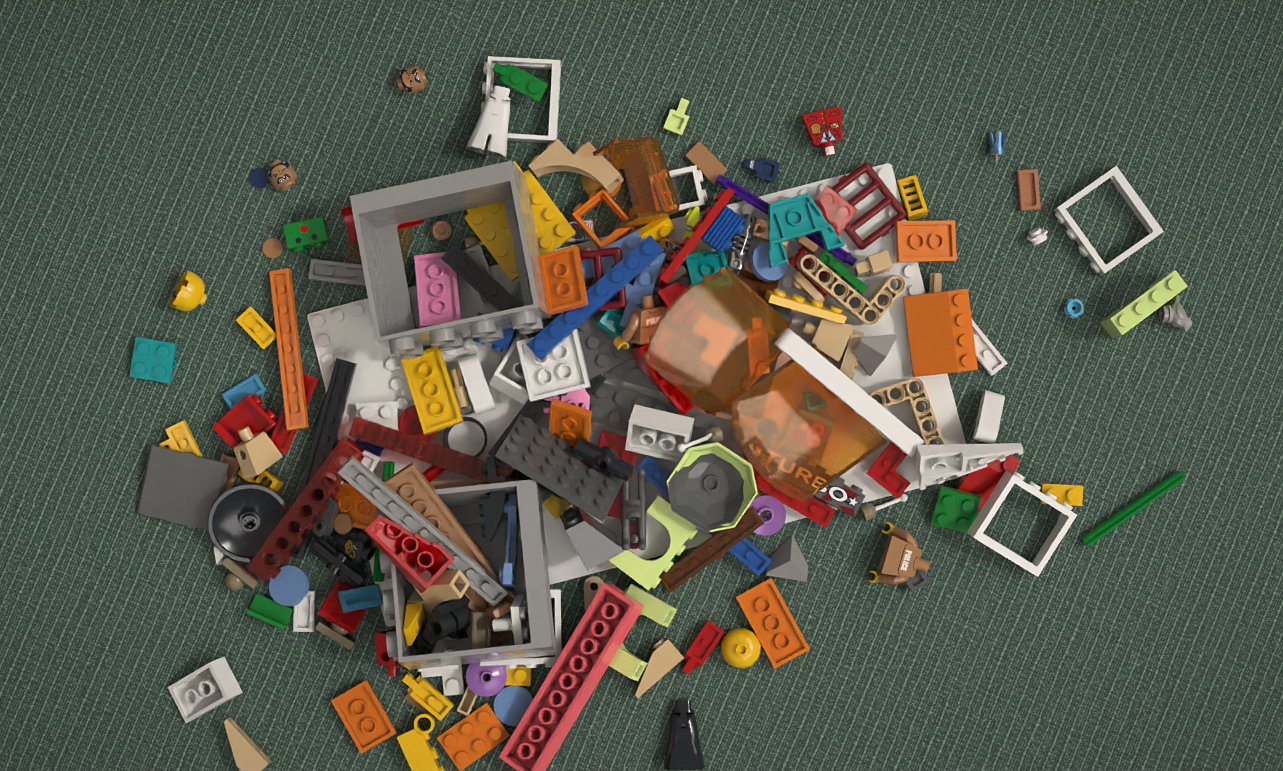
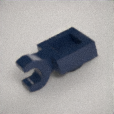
M763 157L760 158L759 163L745 159L742 168L756 171L755 178L774 183L780 163Z

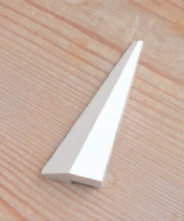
M1022 444L917 445L916 467L919 488L924 490L926 485L938 482V484H941L945 478L954 475L960 477L988 467L987 463L995 460L1002 462L1006 460V456L1015 453L1021 455L1023 454Z

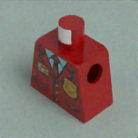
M841 107L803 114L802 122L813 148L822 146L824 157L836 155L834 143L842 141Z

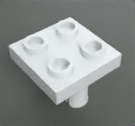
M517 594L510 607L511 612L493 619L492 626L494 632L512 630L515 645L525 644L529 639L530 626L526 594Z

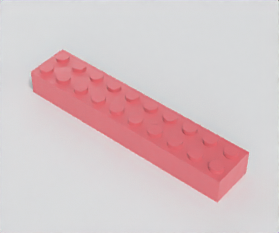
M603 582L499 757L517 771H546L644 608L643 604L614 584Z

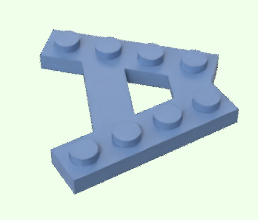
M637 230L602 249L619 247L623 259L643 239ZM662 253L637 275L633 286L630 283L625 286L627 306L620 322L621 327H626L632 309L642 307L641 296L654 294L659 280L657 275L664 266L666 254ZM614 256L602 257L603 276L615 266ZM594 259L581 260L585 282L593 277L595 278Z
M509 493V501H505L504 513L508 514L504 522V529L508 530L505 533L504 540L506 545L504 568L499 570V580L509 590H516L517 493Z

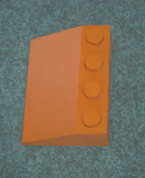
M968 288L903 297L913 377L978 370Z

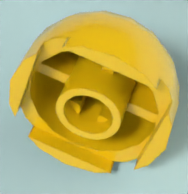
M186 270V273H183L174 290L176 291V298L171 297L169 306L180 311H191L198 304L203 305L207 294L204 293L205 284L201 277Z
M735 628L730 630L722 639L720 651L723 659L730 666L747 668L758 660L761 653V644L758 637L749 629Z

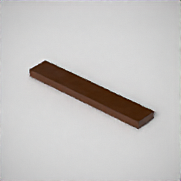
M751 506L746 510L734 528L719 530L673 564L667 573L665 571L659 576L660 582L671 593L766 521L755 507Z

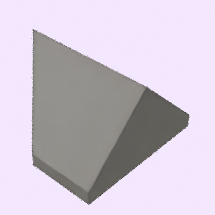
M896 334L860 338L852 348L869 376L875 372L887 357L897 338Z
M792 534L769 558L772 562L767 566L766 576L807 582L808 564Z

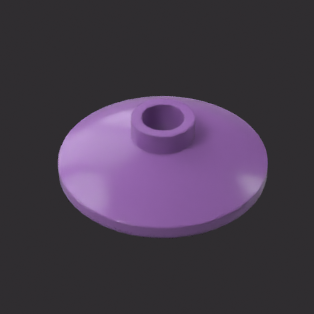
M771 495L758 496L752 501L748 509L754 506L760 515L763 511L768 512L766 517H762L766 522L753 532L763 536L778 532L786 520V510L782 502Z
M471 663L466 671L468 687L475 694L484 697L493 696L500 692L507 679L504 665L480 666V663ZM484 674H490L491 677L488 681L483 680Z

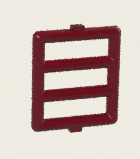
M867 162L863 163L848 176L844 175L838 180L839 183L832 187V189L839 193L866 172L873 182L848 201L855 206L877 188L885 197L853 223H848L844 229L859 250H864L881 236L882 238L886 236L889 230L895 226L896 221H902L907 217L905 209ZM890 204L897 214L862 240L855 230Z
M619 247L580 252L581 260L594 259L596 282L603 277L602 257L614 256L615 265L622 260V252ZM625 287L618 292V301L606 302L597 311L625 308L627 306Z

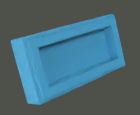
M256 373L221 395L231 410L249 392L252 395L257 394L260 396L267 392V389Z
M378 584L338 592L343 613L383 604Z

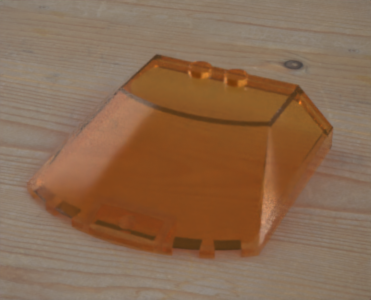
M727 266L719 268L720 271L713 275L708 273L703 276L704 280L695 286L693 284L690 285L670 304L658 320V328L654 335H650L648 350L643 355V360L707 414L731 409L783 352L774 343L790 325L786 319Z
M815 342L810 345L819 354H821ZM792 359L731 402L735 433L749 462L774 488L802 502L810 499L887 443L886 439L871 424Z

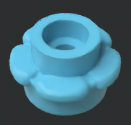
M1069 299L1066 301V306L1064 307L1066 315H1069L1071 318H1078L1079 315L1083 314L1084 307L1081 300Z

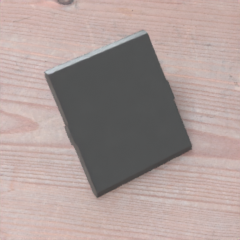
M150 444L137 513L167 520L174 524H183L209 531V512L215 499L223 492L229 463L199 456L191 452H182Z

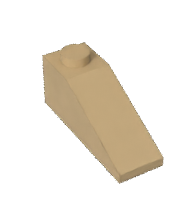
M668 638L665 641L660 639L653 645L655 649L651 653L635 692L637 698L684 658Z
M231 717L224 721L236 766L239 768L238 771H262L272 762Z

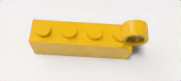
M429 713L418 715L414 720V728L397 736L412 771H446L443 765L439 766L437 761L439 755L435 747L431 748L428 741L430 739L429 733L435 727V719ZM422 717L428 718L431 721L430 729L422 730L418 726V720Z

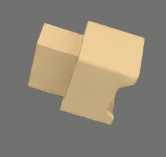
M884 250L867 256L864 262L855 264L856 267H853L856 277L868 273L870 277L890 271L893 264L888 250Z

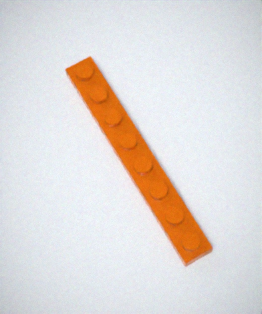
M289 268L269 271L286 427L288 431L309 428L292 273Z

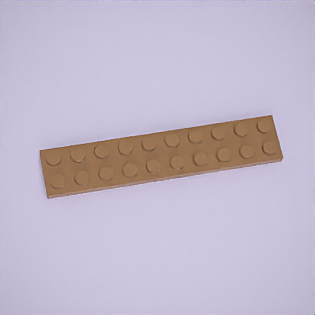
M414 462L383 481L500 582L499 575ZM468 586L463 595L470 599L468 606L472 611H486L492 607L487 600ZM508 590V594L501 601L512 604L515 597ZM493 626L491 629V637L498 646L514 637L512 630L494 632Z

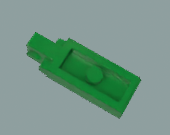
M496 63L492 69L494 73L501 76L499 80L504 85L538 103L548 87L546 82L514 65L507 64L504 67Z
M825 251L820 256L819 260L827 267H833L835 269L833 272L841 279L845 278L849 281V286L855 291H860L863 294L867 289V286L828 252Z

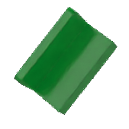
M256 593L251 607L247 609L246 613L278 628L285 629L288 626L294 609L289 606L280 605L273 599Z

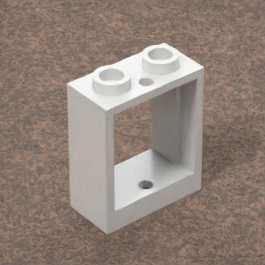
M696 165L649 175L657 217L665 213L670 215L688 211L690 208L694 209L695 206L705 207V201H708L705 189H701L700 182H703L702 171L697 170ZM692 173L698 201L664 208L658 180Z

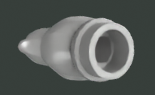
M1176 295L1172 305L1160 307L1159 319L1161 322L1171 323L1174 327H1180L1184 332H1187L1192 326V321L1187 317L1185 310L1179 303L1180 296Z

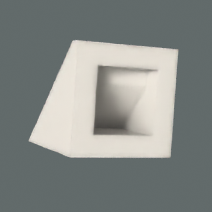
M214 546L216 564L221 565L227 556Z

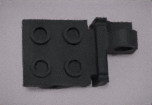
M463 595L461 599H453L443 605L439 604L432 610L433 614L430 620L426 622V628L419 631L413 642V646L417 650L415 655L431 654L439 640L448 636L451 639L458 636L457 633L461 631L460 629L470 624V611L467 608L470 599L466 595Z

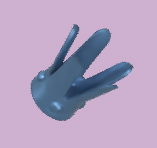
M988 131L989 155L996 156L995 161H997L998 156L1005 155L1004 146L1009 132L1006 133L1004 139V133L998 131L994 143L993 133Z

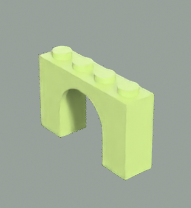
M1176 270L1161 276L1148 286L1149 289L1123 308L1114 311L1100 322L1111 338L1122 336L1188 287Z
M659 495L646 512L667 528L670 534V545L667 552L658 559L645 560L630 550H623L624 552L609 560L647 590L651 587L653 589L656 588L661 581L659 578L660 574L663 571L668 572L673 565L672 558L675 554L679 556L686 547L683 545L687 538L691 540L698 531L695 525L673 512L671 504Z
M630 584L625 589V593L644 605L639 616L645 615L663 626H669L677 611L676 608L633 584ZM622 643L609 666L628 678L638 681L648 663L631 654Z

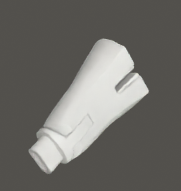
M494 86L493 93H490L485 102L477 125L468 141L467 149L498 158L506 157L510 117V89Z

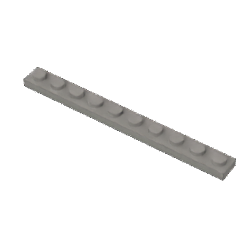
M353 455L338 469L337 473L395 523L410 532L421 535V537L431 542L440 544L455 559L448 568L450 570L460 569L470 582L469 586L492 606L497 605L508 594L509 589Z

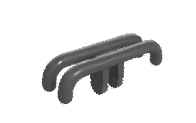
M641 468L638 470V500H630V478L627 481L624 480L621 486L622 549L625 551L630 548V519H638V548L642 551L646 549V471Z

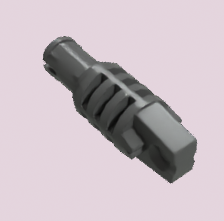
M744 214L745 221L743 224L745 228L739 236L735 234L734 243L730 249L728 267L734 270H741L753 240L751 233L757 217L749 214Z

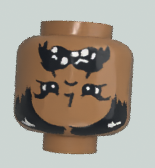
M416 65L400 70V78L396 79L399 89H404L407 94L423 90L427 83L423 68L419 69Z
M277 160L270 164L271 169L267 172V176L275 189L285 191L296 184L297 174L290 162Z
M671 237L661 239L659 242V246L664 250L663 253L667 255L664 263L666 268L671 264L669 259L674 252L679 253L682 250L681 243Z

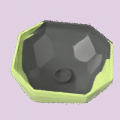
M719 442L689 447L666 481L672 511L706 533L734 528L758 494L752 464Z

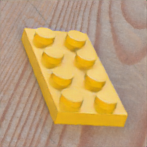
M439 346L424 350V355L421 357L401 359L424 434L428 435L463 423L464 420Z

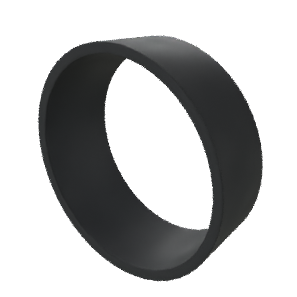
M465 416L463 417L464 421L474 422L482 429L484 445L478 454L472 457H460L451 450L448 443V435L453 426L445 428L443 433L444 448L451 457L459 461L476 459L484 452L487 445V432L484 426L478 420Z

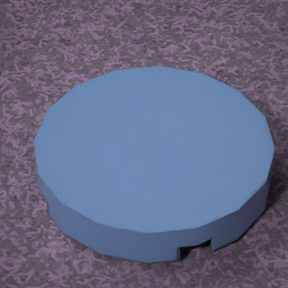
M768 241L756 245L750 253L749 261L753 267L751 269L760 280L771 282L782 278L785 274L787 263L769 268Z
M287 565L279 568L270 579L269 591L271 597L275 602L283 606L291 607L298 605L308 594V576L296 566Z
M510 685L503 688L497 694L494 701V711L497 718L509 726H518L533 701V697L522 686Z

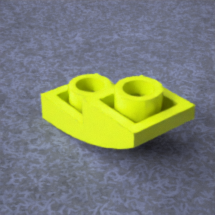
M695 206L694 210L690 208L684 218L687 220L686 226L691 229L700 219V207ZM687 230L681 240L683 241L686 236L691 238L694 232Z

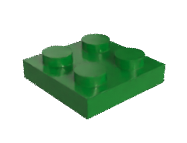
M940 486L930 521L931 525L967 533L974 522L981 495Z

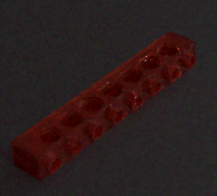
M358 416L354 417L348 436L489 483L488 474L484 475L483 462H486V460ZM497 464L498 476H505L506 482H508L512 469Z
M346 435L341 438L247 566L249 570L265 582L278 576L281 572L280 565L283 562L287 563L293 555L291 550L294 546L299 547L305 539L302 535L306 530L311 531L317 521L314 519L318 514L322 515L329 506L326 503L330 497L334 499L341 489L338 486L341 482H347L337 473L338 469L342 466L339 463V457L344 456L348 460L353 455L362 462L364 459L362 455L365 451L364 448ZM328 473H333L336 476L335 482H330L327 479ZM321 489L324 492V498H318L315 490ZM304 505H308L312 508L311 515H308L304 512ZM292 521L299 523V531L292 528ZM281 537L288 540V547L280 544ZM268 554L276 556V563L269 561Z

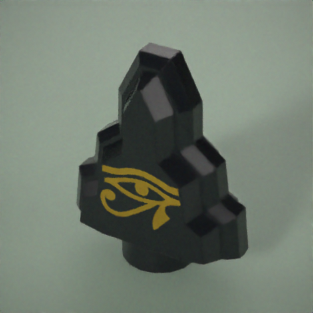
M334 528L330 534L332 540L343 548L344 553L352 559V563L356 566L362 567L364 562L370 561L375 554L376 548L371 545L372 539L363 531L359 533L352 530L347 534H340Z

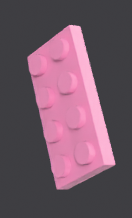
M446 252L414 256L420 328L461 320L457 273L441 259Z

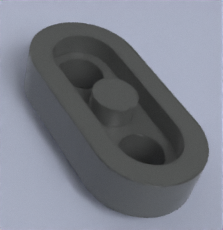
M326 496L320 499L312 524L313 532L317 536L326 537L332 533L334 520L339 511V504L336 498Z

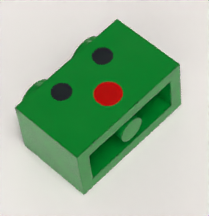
M324 217L283 225L287 247L290 251H294V253L304 252L307 247L312 246L314 249L323 248L326 246L325 243L330 242Z

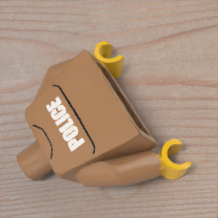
M653 294L642 295V307L631 310V316L622 335L614 339V345L618 350L621 346L624 349H628L629 341L630 343L641 345L659 340L664 341L674 337L673 326L675 318L665 305L654 304Z
M885 522L890 526L889 531L882 530L883 533L889 535L879 570L869 572L874 573L876 578L875 580L868 581L870 583L880 582L895 585L906 582L909 577H914L916 570L927 572L930 561L920 558L922 550L918 548V542L909 532L895 527L890 522Z

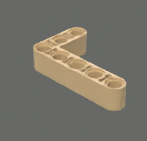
M809 254L801 255L796 263L797 268L863 324L873 325L877 323L905 288L903 277L889 275L866 300L815 256ZM806 258H809L812 262L809 269H805L803 266V261ZM821 271L827 274V279L824 282L819 280V273ZM895 278L898 281V286L893 290L890 282ZM837 284L842 286V292L839 295L834 293V287ZM881 294L885 296L883 305H879L877 301L878 296ZM852 297L857 299L855 308H851L849 304ZM867 310H871L873 314L870 321L865 319V312Z
M912 378L869 393L871 397L872 395H878L881 399L880 404L883 407L908 400L920 438L924 440L923 445H929L932 439L936 440L939 444H944L922 380ZM911 382H916L919 385L917 393L910 391L909 385ZM893 388L898 389L900 392L897 400L892 399L890 396V391ZM918 401L925 403L926 408L924 412L917 411L916 403ZM925 420L932 423V429L929 432L925 431L922 427Z

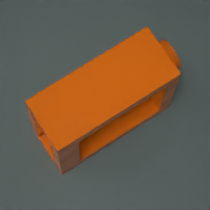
M604 189L601 191L596 190L588 197L589 200L584 205L580 203L573 209L572 219L598 249H602L626 237L635 228L633 222ZM603 200L623 224L601 242L581 218Z

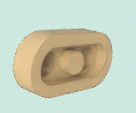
M799 271L792 276L794 286L800 291L804 289L808 294L806 298L810 302L817 300L823 303L826 300Z
M591 576L584 583L585 611H587L603 584V580L598 576ZM591 583H597L598 588L592 590L590 588Z

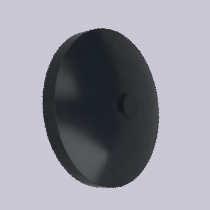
M256 482L239 483L224 490L213 502L208 517L209 534L215 546L226 556L242 562H256L274 555L285 544L291 528L290 511L283 497L273 488Z

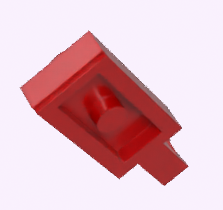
M707 620L686 651L683 659L687 662L681 670L689 675L694 666L699 669L725 631Z

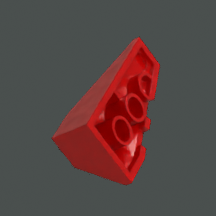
M661 340L641 345L635 344L630 348L632 357L640 369L682 415L693 408Z
M380 515L364 530L420 593H423L455 560L440 544L431 542L417 533L410 532L401 525Z

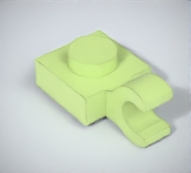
M681 98L677 111L670 110L663 129L681 136L683 135L689 120V116L685 115L689 104L688 100Z

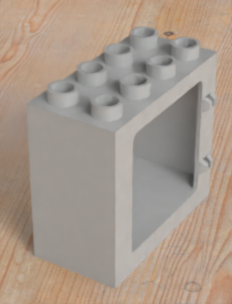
M512 161L350 196L375 340L377 343L390 349V354H399L400 359L417 358L424 355L423 346L427 345L439 346L440 351L455 350L464 347L463 338L470 336L479 337L480 343L493 342L503 339L502 330L508 328L519 329V334L536 333L544 329L542 321L553 319L552 315L547 313L538 260V256L541 254L526 177ZM504 202L523 295V307L416 329L399 240L398 225Z
M535 480L435 489L461 526L484 523V517H480L479 504H482V499L490 498V495H486V493L505 490V493H507L506 501H509V493H517L518 520H520L530 635L526 643L507 646V642H514V637L498 646L491 637V648L469 650V638L444 640L437 642L431 654L415 655L417 650L413 644L407 646L403 631L407 601L415 590L413 585L380 549L382 574L386 573L387 578L392 579L393 589L383 590L385 615H390V619L396 622V631L386 633L389 657H393L394 661H399L408 670L556 655L542 499L538 483ZM378 507L376 508V517L380 515L393 521ZM503 514L501 522L505 521V517H508V514ZM455 648V651L443 653V649L447 650Z

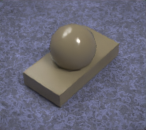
M228 557L221 563L231 571L225 578L226 586L230 590H240L245 583L252 589H255L261 583L259 579L234 559Z
M470 611V624L466 629L467 636L469 637V650L491 648L492 618L488 617L486 611Z
M321 621L316 627L317 631L348 649H352L357 642L347 636L348 631L334 623L330 626Z

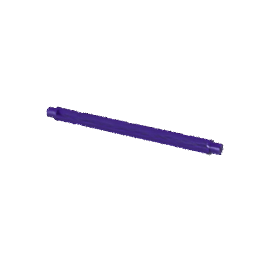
M722 175L718 176L715 182L721 185V188L726 190L728 187L735 191L734 195L768 215L769 204L729 180L730 178H725ZM813 233L805 236L825 250L819 234ZM842 248L827 251L852 267L857 261V258L851 255L852 253H848Z

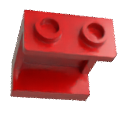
M249 392L212 428L234 450V447L242 442L237 432L241 428L249 426L252 434L266 433L278 421L276 420L277 415L270 408L267 410L262 405V399L257 394L252 395Z

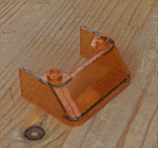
M649 136L612 140L593 152L594 156L609 155L611 163L616 168L626 169L637 202L636 206L630 208L629 218L617 225L618 229L641 226L670 216L679 210L680 204L660 144L656 138Z

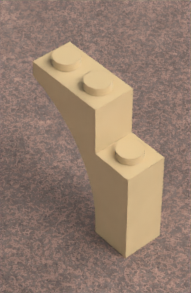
M557 139L555 142H550L546 146L545 151L535 156L531 160V164L528 165L537 178L548 173L561 171L587 176L597 182L609 194L624 181L621 174L589 141L579 146L573 155Z
M460 569L444 570L423 593H420L415 588L407 603L423 604L425 613L423 624L425 625L430 620L433 614L432 610L437 605L447 600L461 599L470 582Z

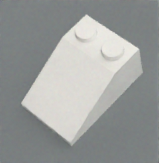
M518 333L489 385L524 405L529 394L517 341L529 338L525 334Z
M225 657L204 665L168 687L185 723L198 718L243 693Z

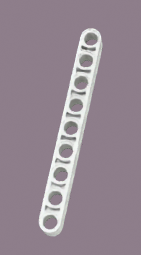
M786 328L774 344L905 454L912 458L916 453L917 445L924 443V440L792 330Z

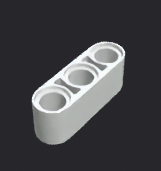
M475 353L458 359L476 415L496 409L478 354Z
M984 390L973 435L974 440L987 444L995 443L1005 400L1004 395Z

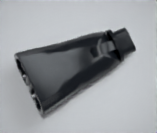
M691 700L675 701V710H673L674 713H672L664 770L705 769L695 713H692L694 710L691 709Z

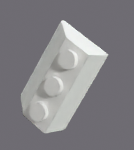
M635 404L629 419L625 450L679 463L688 448L680 452L677 447L679 444L690 442L695 418Z

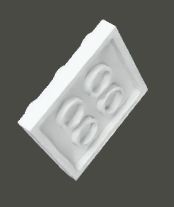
M577 329L542 360H539L526 345L533 338L517 341L530 402L591 387Z

